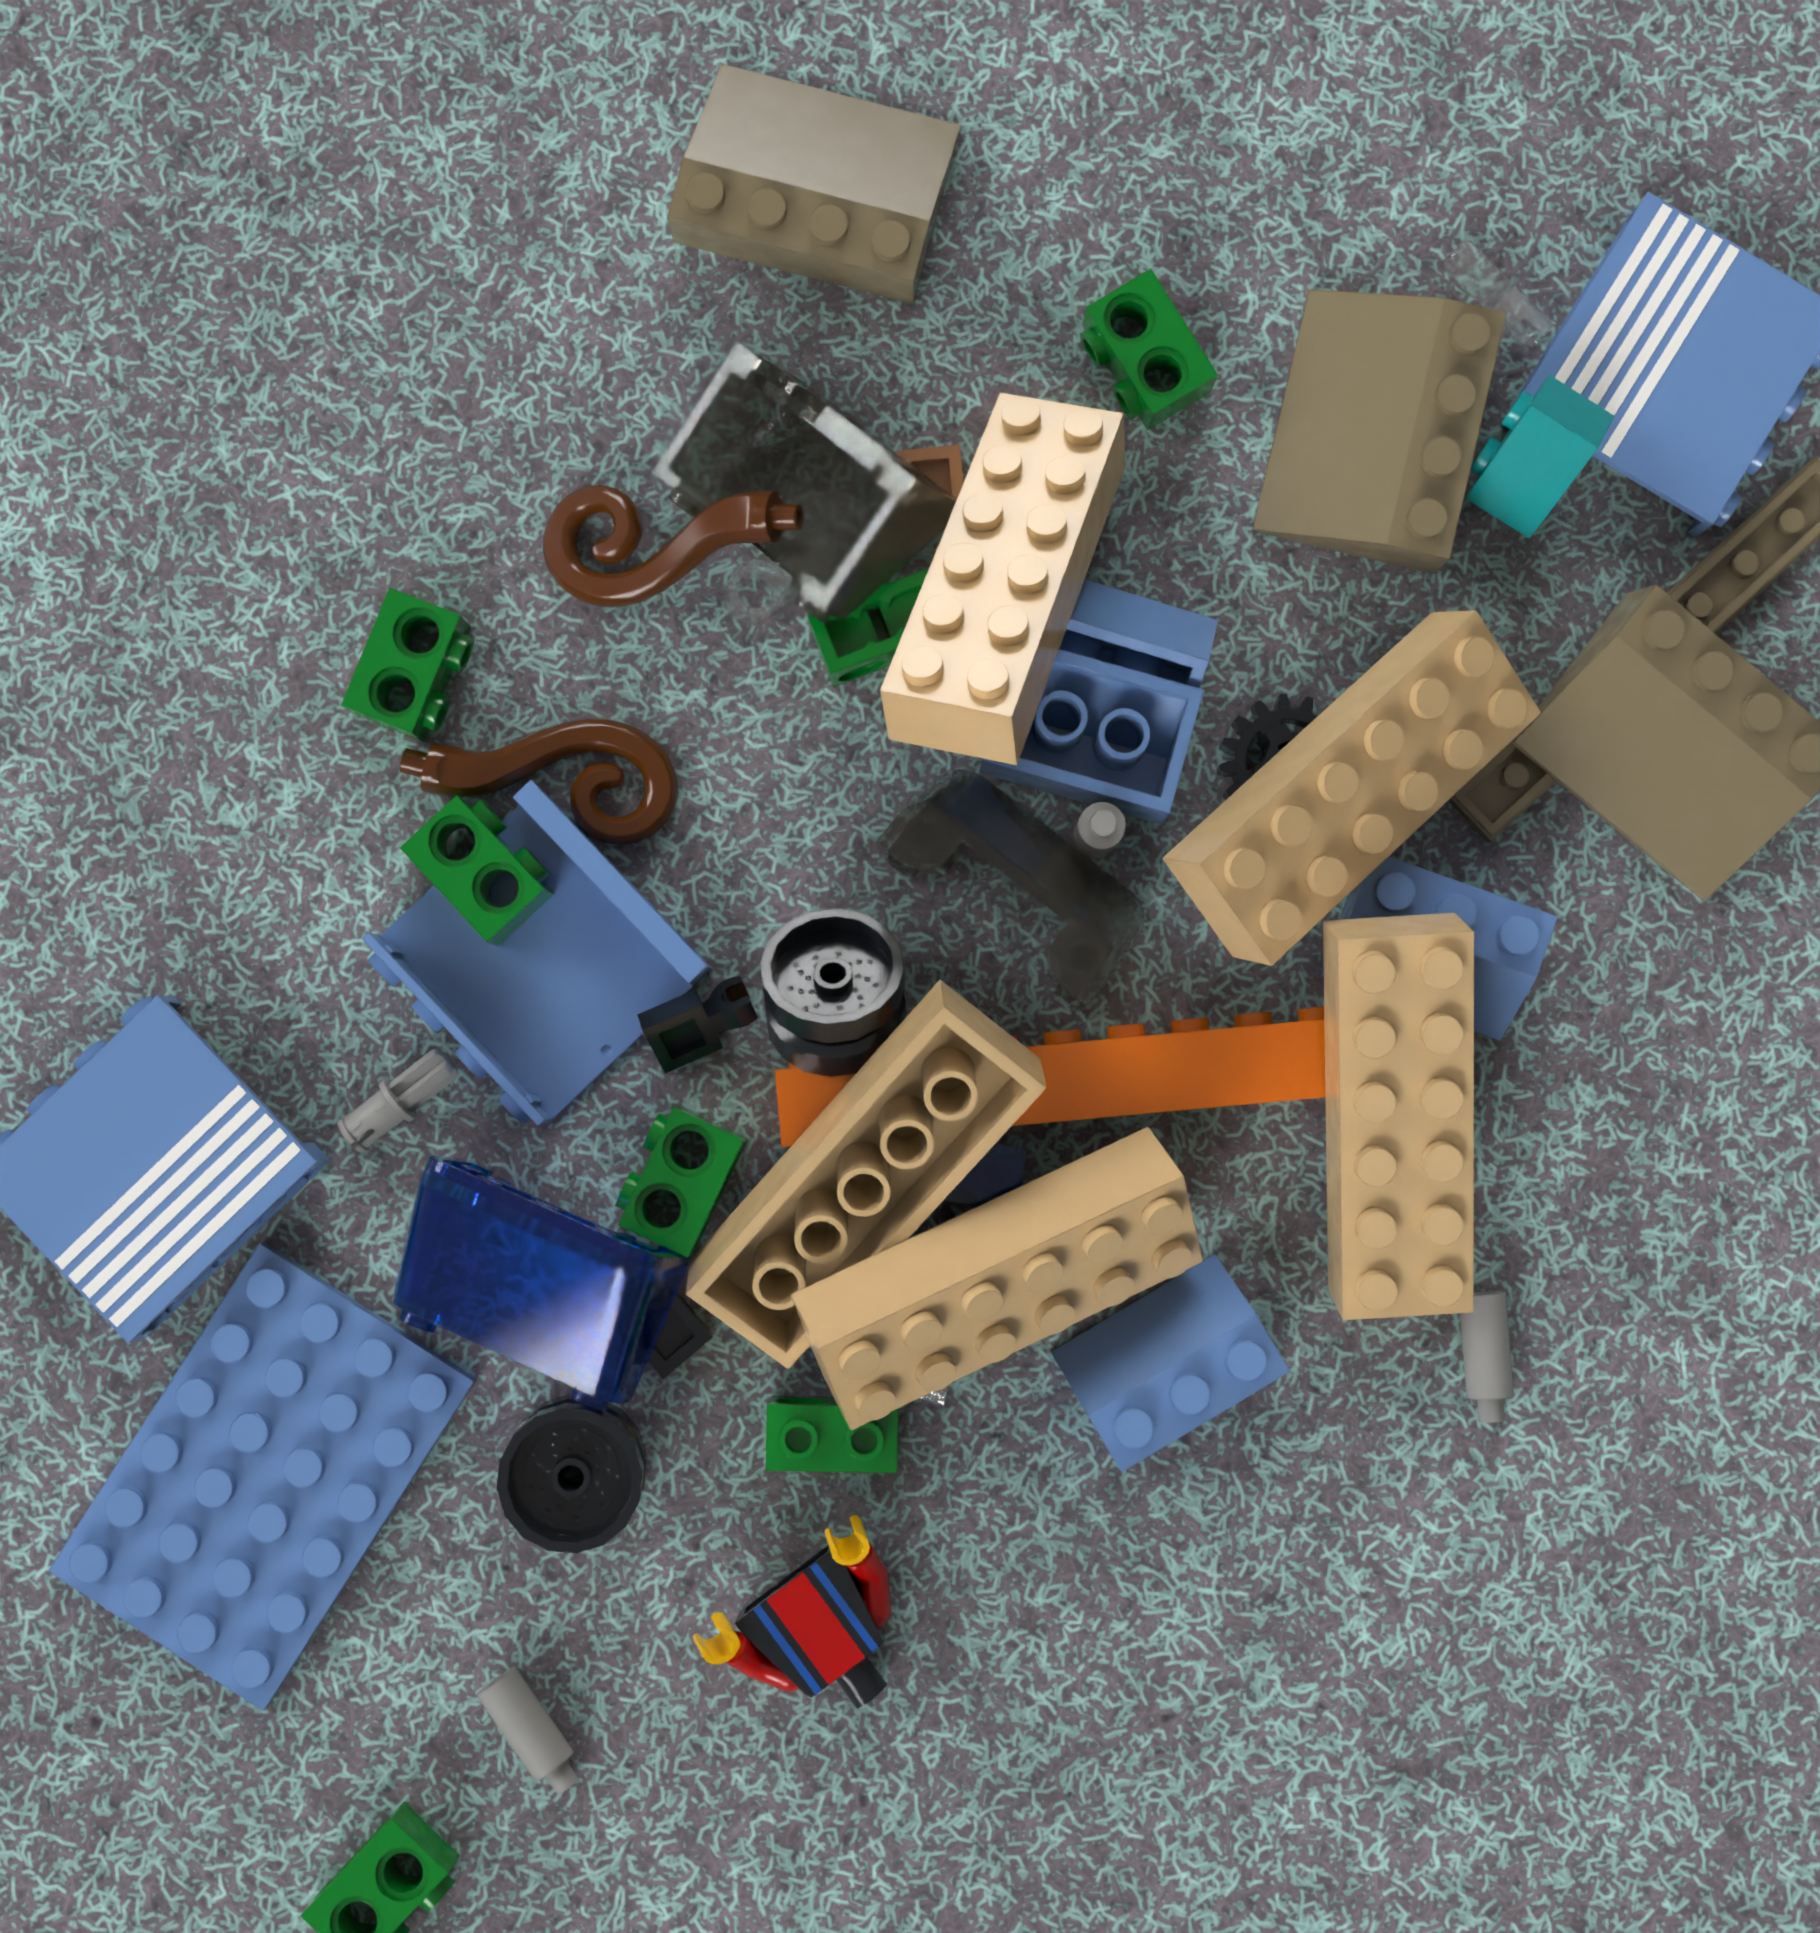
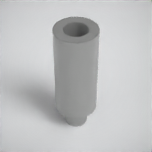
M1097 802L1089 805L1082 812L1073 829L1072 839L1075 848L1080 854L1090 859L1106 857L1115 849L1124 836L1126 829L1125 818L1122 812L1113 804Z
M1473 1292V1312L1460 1313L1466 1398L1477 1400L1479 1422L1505 1421L1504 1399L1514 1396L1506 1292Z
M516 1666L505 1671L476 1694L535 1781L546 1777L557 1795L563 1793L578 1781L579 1777L567 1761L574 1753L573 1749Z

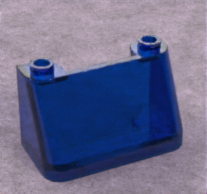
M430 1155L419 1181L392 1298L393 1304L402 1309L399 1319L410 1326L432 1333L439 1326L573 1387L569 1396L588 1407L606 1411L609 1402L616 1404L631 1402L691 1258H686L661 1245L656 1249L648 1244L637 1241L636 1237L630 1234L615 1232L510 1186L511 1182L500 1177H492V1170L468 1160Z

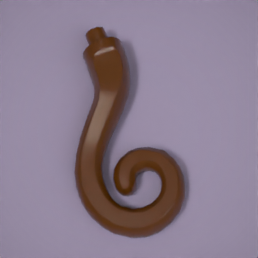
M593 485L580 488L568 494L556 506L548 519L543 535V553L546 565L554 579L568 594L580 601L595 606L623 607L642 602L665 591L709 556L725 546L740 543H777L782 536L783 530L802 529L804 512L800 504H783L781 495L777 491L736 493L706 506L661 550L643 564L621 573H599L586 567L579 557L577 539L582 524L589 517L597 513H607L612 517L613 531L609 537L602 538L593 546V556L603 564H617L630 558L637 549L642 537L643 523L640 511L628 495L613 487Z
M581 719L561 723L539 730L493 751H473L433 742L428 753L405 748L400 762L401 773L421 778V791L451 797L456 795L459 797H477L507 788L544 767L573 754L594 751L617 755L635 765L641 772L644 780V795L635 811L626 816L612 817L604 814L597 804V796L601 791L618 788L624 783V772L616 764L602 762L589 765L579 773L573 781L570 790L571 812L578 826L591 837L610 844L625 845L640 842L654 835L668 821L675 808L679 794L677 774L668 754L661 745L648 734L631 725L608 719Z

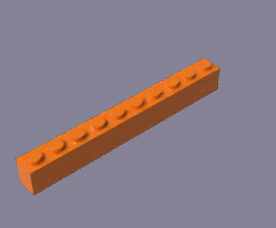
M1324 1006L1297 1009V1022L1273 1024L1272 1012H1257L1233 1015L1235 1027L1209 1030L1208 1017L1170 1021L1171 1033L1146 1035L1145 1023L1106 1027L1107 1039L1082 1041L1081 1029L1044 1032V1045L1026 1046V1048L1041 1059L1047 1088L1012 1126L1325 1097ZM1011 1035L1018 1041L1017 1035ZM790 1062L788 1069L775 1070L781 1147H791L855 1074L829 1077L804 1072Z

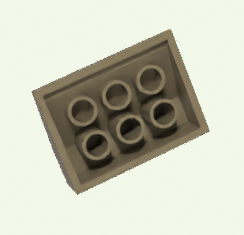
M721 64L684 154L669 207L667 220L673 241L677 244L914 304L961 125Z
M1309 290L1252 531L1436 574L1451 556L1507 312L1441 297Z
M1657 584L1628 592L1539 704L1538 708L1541 714L1510 742L1668 874L1702 900H1707L1804 808L1820 790V722Z

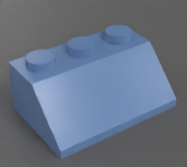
M1084 579L1059 649L1200 688L1209 663L1218 620Z
M1059 649L1017 766L982 759L979 773L1090 805L1097 802H1107L1115 805L1122 814L1162 825L1171 811L1204 690Z
M1389 856L1348 894L1340 919L1456 913L1474 931V1032L1500 1041L1538 976L1558 916ZM1324 964L1319 975L1324 978Z
M1215 1254L1050 1351L1121 1473L1290 1372L1257 1314Z

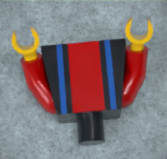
M858 1515L849 1517L854 1532L845 1538L835 1537L830 1528L825 1529L824 1532L828 1542L826 1547L739 1611L735 1625L740 1632L734 1631L724 1613L715 1612L711 1619L720 1633L711 1639L701 1638L698 1633L693 1635V1640L705 1661L710 1664L726 1663L750 1678L786 1692L800 1689L810 1698L817 1695L835 1680L856 1708L862 1707L875 1698L886 1687L887 1683L867 1656L884 1643L885 1630L883 1626L888 1622L892 1614L889 1573L868 1541L861 1518Z

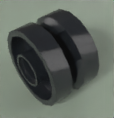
M840 908L807 912L786 922L768 940L760 961L770 1041L783 1059L804 1072L829 1077L856 1074L906 1018V1000L904 995L905 969L901 945L884 924L865 913Z
M571 1393L543 1402L522 1420L499 1460L497 1492L505 1517L524 1539L547 1551L580 1553L606 1544L627 1526L640 1501L645 1485L647 1453L640 1430L622 1408L599 1396ZM568 1465L577 1466L583 1472L584 1481L580 1483L571 1482L565 1479L560 1470Z

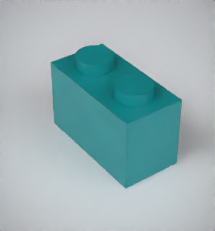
M1548 375L1534 396L1523 390L1501 422L1502 425L1510 429L1502 441L1499 442L1490 436L1479 451L1470 471L1478 476L1465 498L1530 539L1599 448L1615 416L1551 375Z

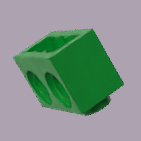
M1151 268L1086 307L1082 324L1085 331L1080 333L1081 343L1087 355L1097 367L1106 363L1118 382L1117 385L1113 386L1114 396L1120 408L1130 420L1139 416L1146 429L1149 430L1212 391L1218 374ZM1122 317L1132 318L1141 325L1143 333L1135 338H1123L1114 332L1111 323ZM1152 370H1164L1172 375L1176 382V387L1166 392L1153 390L1146 383L1144 375Z
M928 568L807 615L811 632L833 688L890 666L927 575Z
M389 587L341 706L354 715L424 742L429 729L437 731L445 720L450 705V696L444 694L452 672L461 673L470 659L474 646V638L468 636L471 626L459 614ZM423 626H437L439 629V639L436 645L425 653L413 652L411 643L415 632ZM402 683L413 684L415 697L412 704L401 712H391L388 707V697L392 689Z
M456 795L409 838L400 849L487 943L499 946L554 895L542 882L550 873L525 846L515 853L499 836L507 828L506 825L481 799L472 807L467 801ZM460 828H470L475 836L473 851L462 860H452L447 852V841L450 835ZM513 874L519 885L516 899L508 906L495 907L489 895L492 882L500 875Z
M673 1107L669 1117L659 1113L643 1144L644 1149L652 1152L641 1175L633 1171L629 1174L617 1198L615 1206L624 1210L618 1225L686 1258L691 1257L695 1253L748 1139L680 1107ZM687 1131L698 1132L708 1143V1157L698 1168L684 1166L680 1163L675 1153L677 1140ZM657 1190H668L679 1199L681 1213L678 1220L671 1226L660 1225L649 1215L648 1202L652 1194Z
M771 1396L767 1403L766 1471L897 1473L899 1408L891 1411L887 1416L879 1420L871 1421L851 1431L834 1397Z
M403 1802L322 1888L300 1916L317 1933H408L410 1928L404 1923V1920L419 1905L429 1912L453 1886L455 1880L448 1873L460 1855L406 1802ZM409 1853L415 1856L422 1865L423 1874L420 1876H408L402 1873L396 1865L395 1854ZM358 1901L370 1905L376 1913L377 1923L364 1924L358 1921L351 1912L350 1903Z

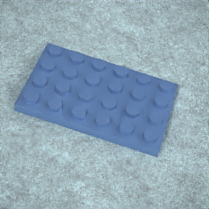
M259 1243L48 1571L255 1707L264 1711L269 1707L477 1379L267 1243Z

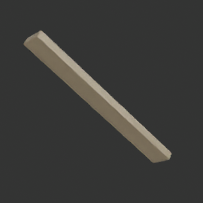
M1815 456L1809 460L1666 592L1715 634L1820 538L1819 459ZM1509 743L1448 801L1480 836L1489 843L1548 790L1556 780L1512 743Z

